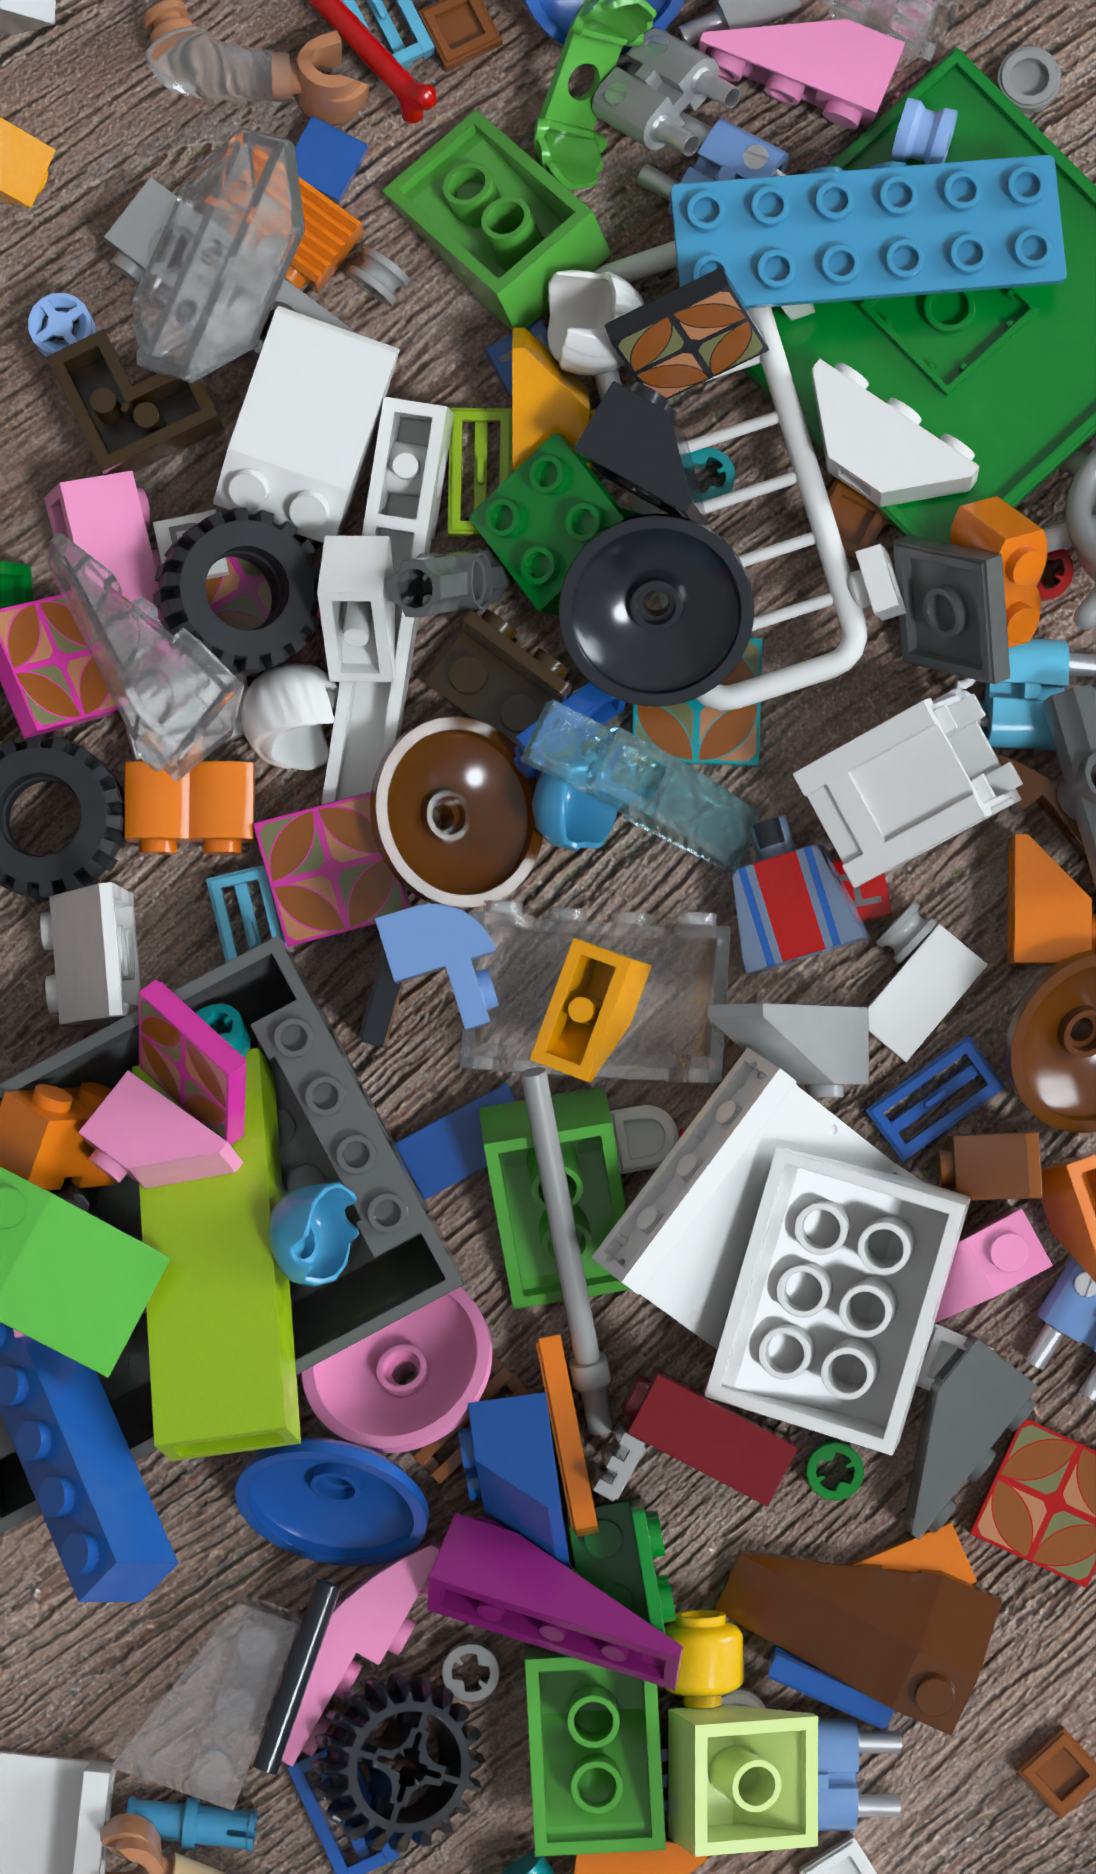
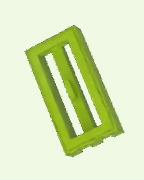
M450 408L454 413L449 445L448 537H461V535L483 537L471 521H461L463 422H475V510L487 498L488 422L500 423L499 486L512 474V409Z

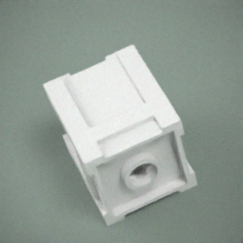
M958 687L933 701L931 698L925 699L793 773L803 795L808 797L844 864L842 867L854 888L884 872L887 873L1022 800L1016 788L1023 783L1012 762L1001 766L978 723V720L984 718L986 714L974 693L966 697L962 688Z

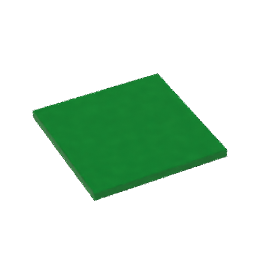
M958 47L952 50L827 167H840L844 171L869 169L873 165L884 162H898L891 160V154L899 122L909 97L921 100L924 107L932 111L939 112L944 108L957 110V120L944 163L1051 155L1054 157L1067 272L1065 280L1061 284L814 303L815 313L792 321L781 306L771 307L812 444L823 455L824 449L812 388V368L819 358L833 368L838 362L853 368L868 381L867 391L885 403L890 398H895L905 403L921 417L922 421L919 426L939 439L943 434H949L973 451L975 457L972 461L979 465V472L976 483L968 492L879 507L867 499L903 537L912 535L950 543L952 523L960 506L998 496L1015 509L1096 434V186ZM912 158L904 162L907 166L924 165L923 161ZM759 363L741 369L772 401L762 364Z

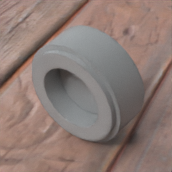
M1032 46L1021 47L1009 53L1001 63L996 76V86L1023 114H1034L1047 108L1054 100L1061 84L1060 68L1054 57L1047 51Z

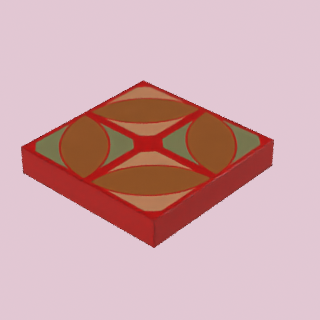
M1026 1419L1018 1429L1012 1432L967 1532L1087 1588L1096 1569V1450L1032 1420Z

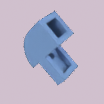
M443 904L417 905L375 918L396 984L446 969L465 1031L491 1024L487 1010L499 1006L488 968L475 972L472 961L495 954L496 949L489 934L476 919L458 908Z

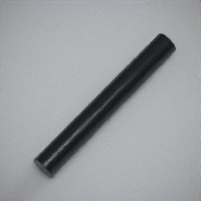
M322 1579L316 1580L253 1763V1767L270 1774L278 1773L342 1588L335 1583Z

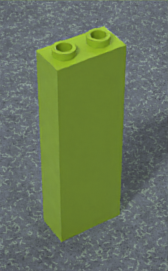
M251 1046L244 1057L247 1060L244 1136L231 1145L243 1161V1164L236 1173L146 1189L139 1184L142 1242L171 1258L146 1305L154 1446L171 1461L301 1444L289 1279L280 1271L269 1242L271 1213L283 1198L274 1068L259 1048H252ZM139 1066L132 1067V1072L135 1076L187 1112Z

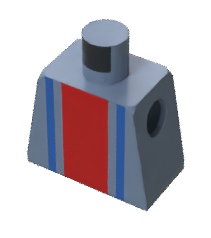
M786 816L772 818L749 827L759 862L732 871L742 958L746 974H758L870 939L867 928L828 851L823 845L814 844L796 850Z

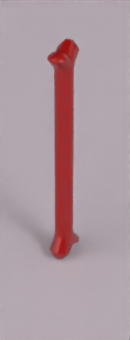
M307 0L331 27L338 31L343 40L396 96L404 122L412 124L421 121L424 110H430L436 105L437 97L434 86L419 82L412 77L342 0Z

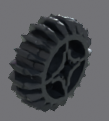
M392 1673L389 1675L386 1686L381 1680L374 1677L365 1679V1698L352 1690L344 1692V1702L349 1709L345 1715L333 1709L326 1712L328 1721L336 1726L332 1736L325 1733L314 1736L317 1745L328 1749L327 1757L318 1758L310 1763L313 1771L328 1776L314 1789L317 1797L325 1801L332 1800L325 1811L327 1817L335 1823L344 1822L343 1833L347 1837L357 1841L364 1836L365 1845L378 1851L383 1849L388 1842L392 1850L399 1853L407 1852L411 1838L415 1844L421 1847L431 1846L432 1826L444 1834L452 1833V1821L448 1816L452 1810L463 1815L471 1812L468 1803L461 1799L465 1789L477 1791L482 1788L478 1779L469 1776L470 1768L478 1767L486 1762L482 1753L469 1749L482 1736L477 1727L464 1725L471 1714L469 1708L459 1702L452 1704L454 1697L452 1690L441 1685L433 1689L431 1679L416 1675L409 1683L407 1676L400 1673ZM397 1714L396 1719H389L388 1726L381 1736L371 1741L365 1740L380 1722ZM426 1721L432 1726L437 1738L439 1749L438 1763L433 1762L428 1756L426 1746L429 1732L424 1730ZM398 1754L403 1757L405 1756L406 1760L419 1765V1767L414 1769L403 1765L399 1771L377 1758L378 1756H384L394 1759L395 1755ZM358 1761L364 1763L370 1772L371 1778L368 1792L373 1794L370 1806L363 1798L358 1785ZM430 1784L427 1791L416 1802L407 1807L412 1793L418 1787Z

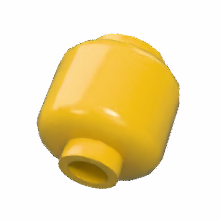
M715 1610L678 1612L675 1614L676 1621L664 1628L666 1636L683 1647L679 1680L675 1691L665 1687L664 1689L670 1693L683 1696V1706L714 1708L721 1706L722 1695L737 1690L743 1684L742 1633L735 1624L726 1621L725 1612Z

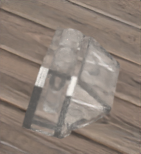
M239 127L228 138L229 144L210 156L182 185L132 301L134 330L139 349L136 351L137 364L142 368L193 383L255 348L305 232L295 146L288 139Z

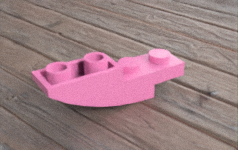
M434 1538L418 1545L411 1553L381 1566L349 1591L335 1606L282 1759L283 1762L293 1766L301 1751L311 1757L319 1746L316 1744L314 1736L326 1733L331 1724L328 1720L321 1717L325 1707L333 1694L344 1700L343 1693L351 1689L362 1668L361 1664L352 1660L356 1653L377 1665L380 1664L387 1650L397 1656L400 1654L417 1623L407 1617L408 1612L419 1594L428 1599V1577L442 1546L441 1542Z

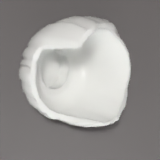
M567 270L554 273L548 282L550 319L547 337L549 350L552 356L559 362L560 369L577 375H600L624 365L625 362L611 344L604 325L645 305L638 291L623 278L609 272L601 274L590 271Z
M306 663L282 664L265 670L250 685L245 694L241 710L243 732L252 750L267 763L285 769L313 770L328 763L329 747L322 726L323 724L334 722L332 710L336 708L339 690L338 683L330 682L328 673L317 666Z

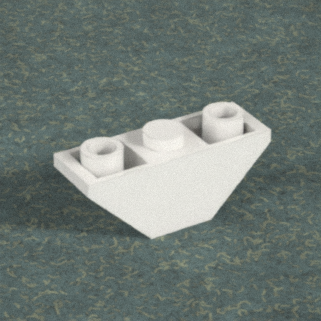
M819 358L812 368V388L827 471L879 507L971 490L977 481L979 465L972 461L975 454L969 447L949 434H943L939 439L919 426L922 421L921 417L905 403L895 398H890L885 403L867 391L868 381L848 365L838 362L833 368Z

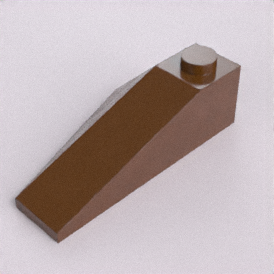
M740 1550L715 1603L714 1610L725 1612L726 1617L890 1709L952 1735L979 1678L1002 1598L943 1571L920 1569V1573L882 1569V1565L860 1563V1566L823 1563L819 1562L817 1558Z

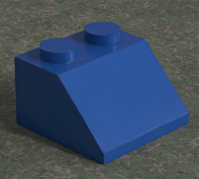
M546 1392L468 1403L471 1428L459 1430V1440L463 1467L466 1470L470 1501L482 1499L485 1518L498 1522L507 1530L517 1532L570 1569Z

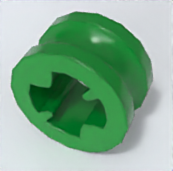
M831 1440L820 1443L811 1450L806 1459L805 1474L807 1482L816 1494L824 1499L839 1501L847 1499L857 1492L863 1482L864 1467L862 1459L852 1447L844 1442ZM835 1453H841L849 1458L843 1464L846 1468L852 1467L851 1477L848 1481L838 1479L833 1488L822 1485L820 1482L825 1479L823 1473L816 1474L818 1463L820 1460L831 1462Z

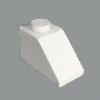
M325 536L317 595L330 682H394L395 603L389 601L388 577L394 575L390 536Z

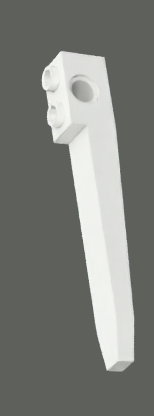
M384 397L362 536H390L394 574H396L403 560L415 559L421 553H430L431 540L435 539L454 413L447 406ZM396 603L394 682L339 683L321 805L370 792L373 779L383 756L400 737L419 617H405L403 610Z

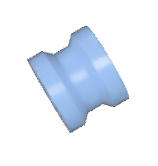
M909 97L899 122L891 160L906 162L912 158L923 161L924 164L944 163L953 136L958 111L950 108H944L939 112L926 109L921 100Z
M51 293L41 298L32 307L28 318L30 336L40 353L45 357L97 332L94 320L86 305L77 297L67 293ZM78 320L79 322L74 325V332L72 333L73 323ZM53 337L64 338V339H65V340L54 339V340H52L51 342L49 341V340H50L51 338H53Z

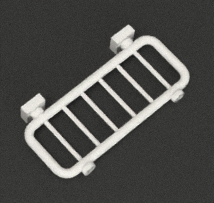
M675 240L605 264L593 272L601 274L609 272L631 283L677 267ZM813 304L781 306L791 321L815 313ZM771 307L748 309L763 332L770 350L709 380L761 363L775 411L687 440L691 453L778 423L780 424L794 471L703 501L705 512L709 513L798 484L812 532L738 557L743 566L747 567L816 544L830 593L754 617L752 631L834 605L841 626L842 638L837 648L830 653L735 684H719L706 694L696 698L704 706L720 711L740 709L836 678L852 669L863 655L867 642V628L863 608L872 606L874 614L882 621L907 613L889 553L881 544L856 551L860 570L853 572L850 570ZM618 369L600 375H593L601 401L613 381L622 385ZM628 492L634 512L642 514L660 513L658 508ZM657 591L661 606L664 608L668 603V597L663 592Z

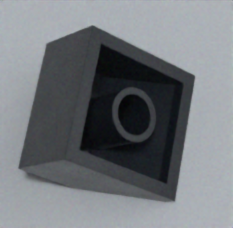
M613 381L575 445L574 450L596 474L666 514L682 516L707 526L708 520L687 438L674 420L678 413L668 406L669 400L640 382L636 381L631 390Z

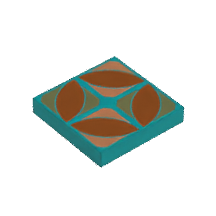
M750 638L741 660L720 685H731L762 675L763 638ZM697 699L677 705L661 707L633 704L632 763L758 767L761 702L740 709L725 711L706 707Z

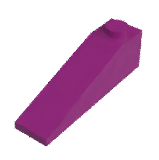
M457 1513L454 1514L428 1577V1611L675 1691L679 1680L683 1647L517 1532L507 1530L501 1524L489 1518L477 1517L473 1519Z

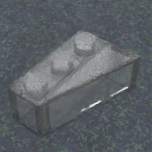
M243 1594L124 1747L111 1768L234 1811L298 1633L303 1614Z

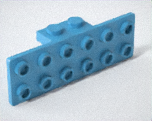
M1051 155L907 166L904 162H884L873 165L869 169L844 171L840 167H821L812 169L806 174L675 184L670 192L679 288L718 268H723L748 309L1061 284L1067 276L1055 159Z

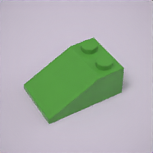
M476 109L382 190L385 198L477 300L512 332L513 328L527 329L549 310L548 282L554 273L567 270L592 272L612 255L593 211Z
M605 1086L551 1095L589 1297L631 1290L591 1259L626 1212ZM521 1100L480 1107L478 1109L483 1145L513 1310L562 1302L563 1296L526 1101Z
M0 1167V1323L109 1378L171 1258L49 1191Z
M542 1647L525 1648L535 1857L666 1850L657 1685Z

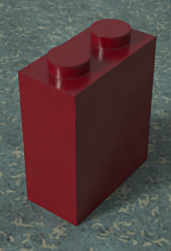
M655 1366L648 1379L637 1374L620 1407L623 1409L621 1413L628 1416L625 1422L628 1434L767 1507L798 1450V1447L790 1437L721 1401L705 1397V1393Z

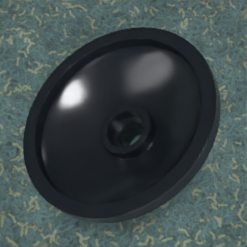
M661 513L642 514L607 526L593 536L578 552L566 573L561 589L559 605L560 627L564 643L573 662L597 688L610 696L631 704L652 707L672 706L694 700L718 686L734 670L741 660L751 637L754 622V599L751 583L741 560L730 545L716 532L703 524L682 516ZM652 591H660L668 597V603L660 610H651L644 604L645 596Z

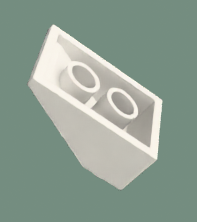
M278 306L274 312L227 449L213 504L229 510L233 508H247L248 514H256L260 510L273 513V522L281 525L289 521L298 528L296 534L324 543L325 536H340L353 511L380 419L383 398L387 395L400 349Z
M107 882L49 896L50 911L41 912L40 914L44 950H54L56 975L46 976L45 979L46 1001L49 1014L59 1013L60 1025L76 1026L116 1022L139 1010L138 992L141 991L133 893L113 882Z

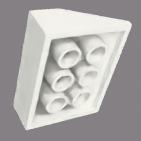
M777 1147L705 1397L892 1456L900 1442L971 1197L911 1178Z

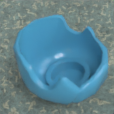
M569 754L554 760L548 768L543 770L535 786L532 809L536 829L552 846L578 851L580 848L596 849L605 843L614 826L620 802V780L614 764L606 758L583 754Z
M340 1182L318 1183L291 1189L272 1210L269 1223L271 1251L280 1271L292 1282L312 1287L333 1282L348 1263L351 1241L359 1235V1230L348 1221L345 1209L347 1206L353 1205L357 1197Z

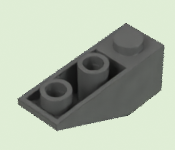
M969 1333L966 1334L967 1339L963 1343L968 1349L965 1351L957 1347L935 1375V1381L931 1384L930 1391L927 1390L902 1523L918 1540L927 1529L931 1533H935L946 1523L956 1507V1502L951 1498L966 1479L973 1483L985 1473L996 1455V1452L991 1447L1006 1428L1011 1432L1018 1429L1028 1418L1036 1403L1030 1397L1037 1390L1038 1386L982 1341Z

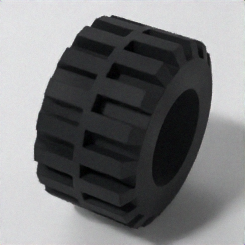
M233 508L228 513L221 514L217 512L206 517L183 533L166 551L164 555L167 558L158 567L154 580L160 582L159 591L153 594L154 608H161L163 619L158 621L162 634L171 633L176 641L171 647L180 657L187 653L194 658L192 666L202 671L210 668L218 670L217 676L233 677L237 674H244L245 676L258 674L286 661L285 659L298 653L307 644L305 642L307 636L316 631L321 619L316 617L317 610L319 609L317 589L321 565L313 567L309 555L316 552L309 540L301 544L293 536L298 528L289 521L279 525L273 522V513L260 510L256 514H248L247 508ZM225 557H236L246 560L255 565L265 576L271 590L272 600L269 615L261 626L252 630L237 629L224 623L212 610L207 599L206 580L210 568L218 560Z
M41 735L27 738V741L16 743L14 740H11L1 745L0 886L19 895L38 900H49V896L100 883L98 878L106 870L111 872L118 862L114 858L119 848H124L126 843L124 833L125 805L122 799L124 793L119 782L110 773L111 770L82 746L79 747L67 739L54 736V739H46ZM44 781L57 782L69 788L80 803L81 822L78 832L71 843L58 853L49 856L32 855L21 849L12 838L9 824L11 809L18 796L28 787Z

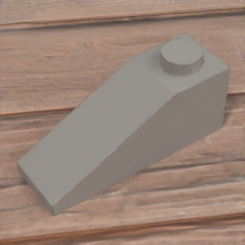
M770 1003L708 1004V1018L743 1051L748 1047L782 1069L797 1081L796 1085H805V1092L811 1097H844V1085L869 1084V1017L867 1007Z

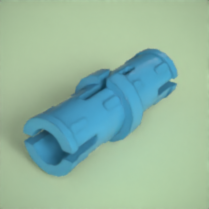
M131 1796L128 1799L126 1814L143 1816L154 1824L160 1834L161 1841L181 1843L182 1850L195 1851L196 1844L246 1849V1851L251 1852L254 1850L257 1829L255 1824H257L258 1809L243 1810L201 1805V1799L189 1797L186 1804L137 1799Z

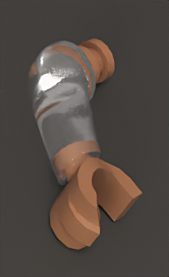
M181 0L161 1L154 4L143 14L142 21L147 32L151 33L150 41L152 43L147 49L146 61L155 79L171 92L198 99L292 103V94H297L299 106L308 117L314 116L329 125L345 123L354 118L369 98L368 84L340 74L328 75L322 73L326 69L342 65V40L337 30L319 35L308 41L300 50L297 62H290L289 53L262 50L211 38L208 30L202 27H195L192 21L188 19L189 13L184 2Z

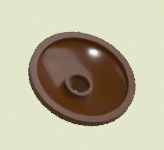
M444 717L413 727L390 746L383 756L373 779L370 796V819L379 852L397 880L411 893L431 904H443L458 909H470L492 904L512 893L528 876L542 846L543 836L535 827L532 800L538 781L537 777L527 779L513 764L516 757L514 753L515 743L505 734L484 722L465 717ZM434 809L442 817L440 829L435 826L432 812Z
M1096 949L1080 952L1057 963L1030 987L1015 1011L1006 1041V1069L1009 1081L1018 1099L1038 1119L1047 1125L1067 1132H1096ZM1082 1018L1080 1026L1071 1032L1074 1024Z

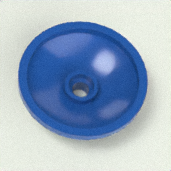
M301 1438V1444L263 1449L251 1456L242 1466L235 1488V1500L241 1515L262 1537L295 1555L333 1565L371 1566L395 1561L417 1548L425 1536L429 1519V1508L424 1494L400 1466L371 1449L335 1439Z

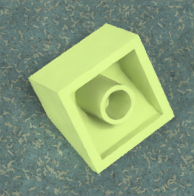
M721 1705L714 1708L688 1707L668 1709V1838L695 1857L818 1846V1716L813 1713L738 1705Z

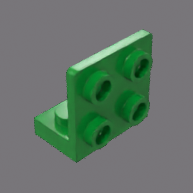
M553 433L471 513L470 520L536 609L542 613L559 616L562 585L573 559L581 548L607 526L632 516L642 515V513L620 508L588 465L577 454L569 440L562 434Z
M642 1497L594 1504L599 1533L577 1537V1534H573L569 1512L566 1509L575 1568L579 1575L665 1634L664 1623L676 1621L668 1574L659 1576L655 1574L653 1558L665 1556L657 1510L645 1512Z

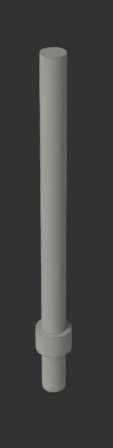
M535 1067L522 1071L520 1075L574 1357L569 1361L573 1388L581 1391L589 1434L603 1435L611 1432L614 1428L606 1386L611 1382L606 1354L599 1352L547 1071L543 1067Z

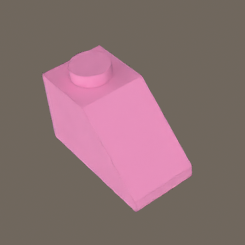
M130 1071L125 1073L78 1132L94 1150L88 1158L94 1166L117 1183H120L127 1175L145 1189L236 1173L243 1164L241 1158L226 1140Z
M1011 1207L960 1235L935 1323L992 1299L1053 1266L1022 1208Z

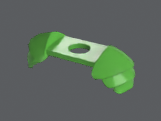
M586 0L576 11L568 27V34L539 118L536 119L533 152L537 163L570 190L584 189L595 186L598 183V173L603 168L601 153L607 147V139L604 135L594 131L597 117L592 110L593 98L600 84L616 67L622 47H640L644 42V33L653 27V19L657 15L656 10L645 0ZM582 64H591L594 69V82L590 90L581 97H571L568 91V80L571 73Z

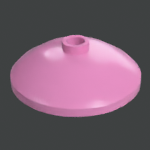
M459 1287L301 1372L304 1392L317 1418L341 1441L357 1444L377 1453H400L427 1446L453 1431L468 1417V1403L480 1400L487 1386L492 1366L491 1336L478 1306ZM410 1371L417 1372L415 1379L409 1384H398L403 1374Z

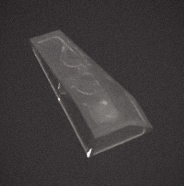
M59 532L50 540L49 571L131 737L135 740L134 747L138 755L150 768L158 772L163 769L177 783L232 736L244 685L199 639L186 629L182 628L178 633L172 635L163 628L157 618L159 615L157 607L145 597L141 596L137 600L130 602L122 596L120 584L114 574Z

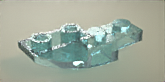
M555 700L545 703L520 761L625 813L623 819L730 873L739 868L752 836L749 827L757 824L761 817L754 809L727 789L665 751L620 727L610 729Z

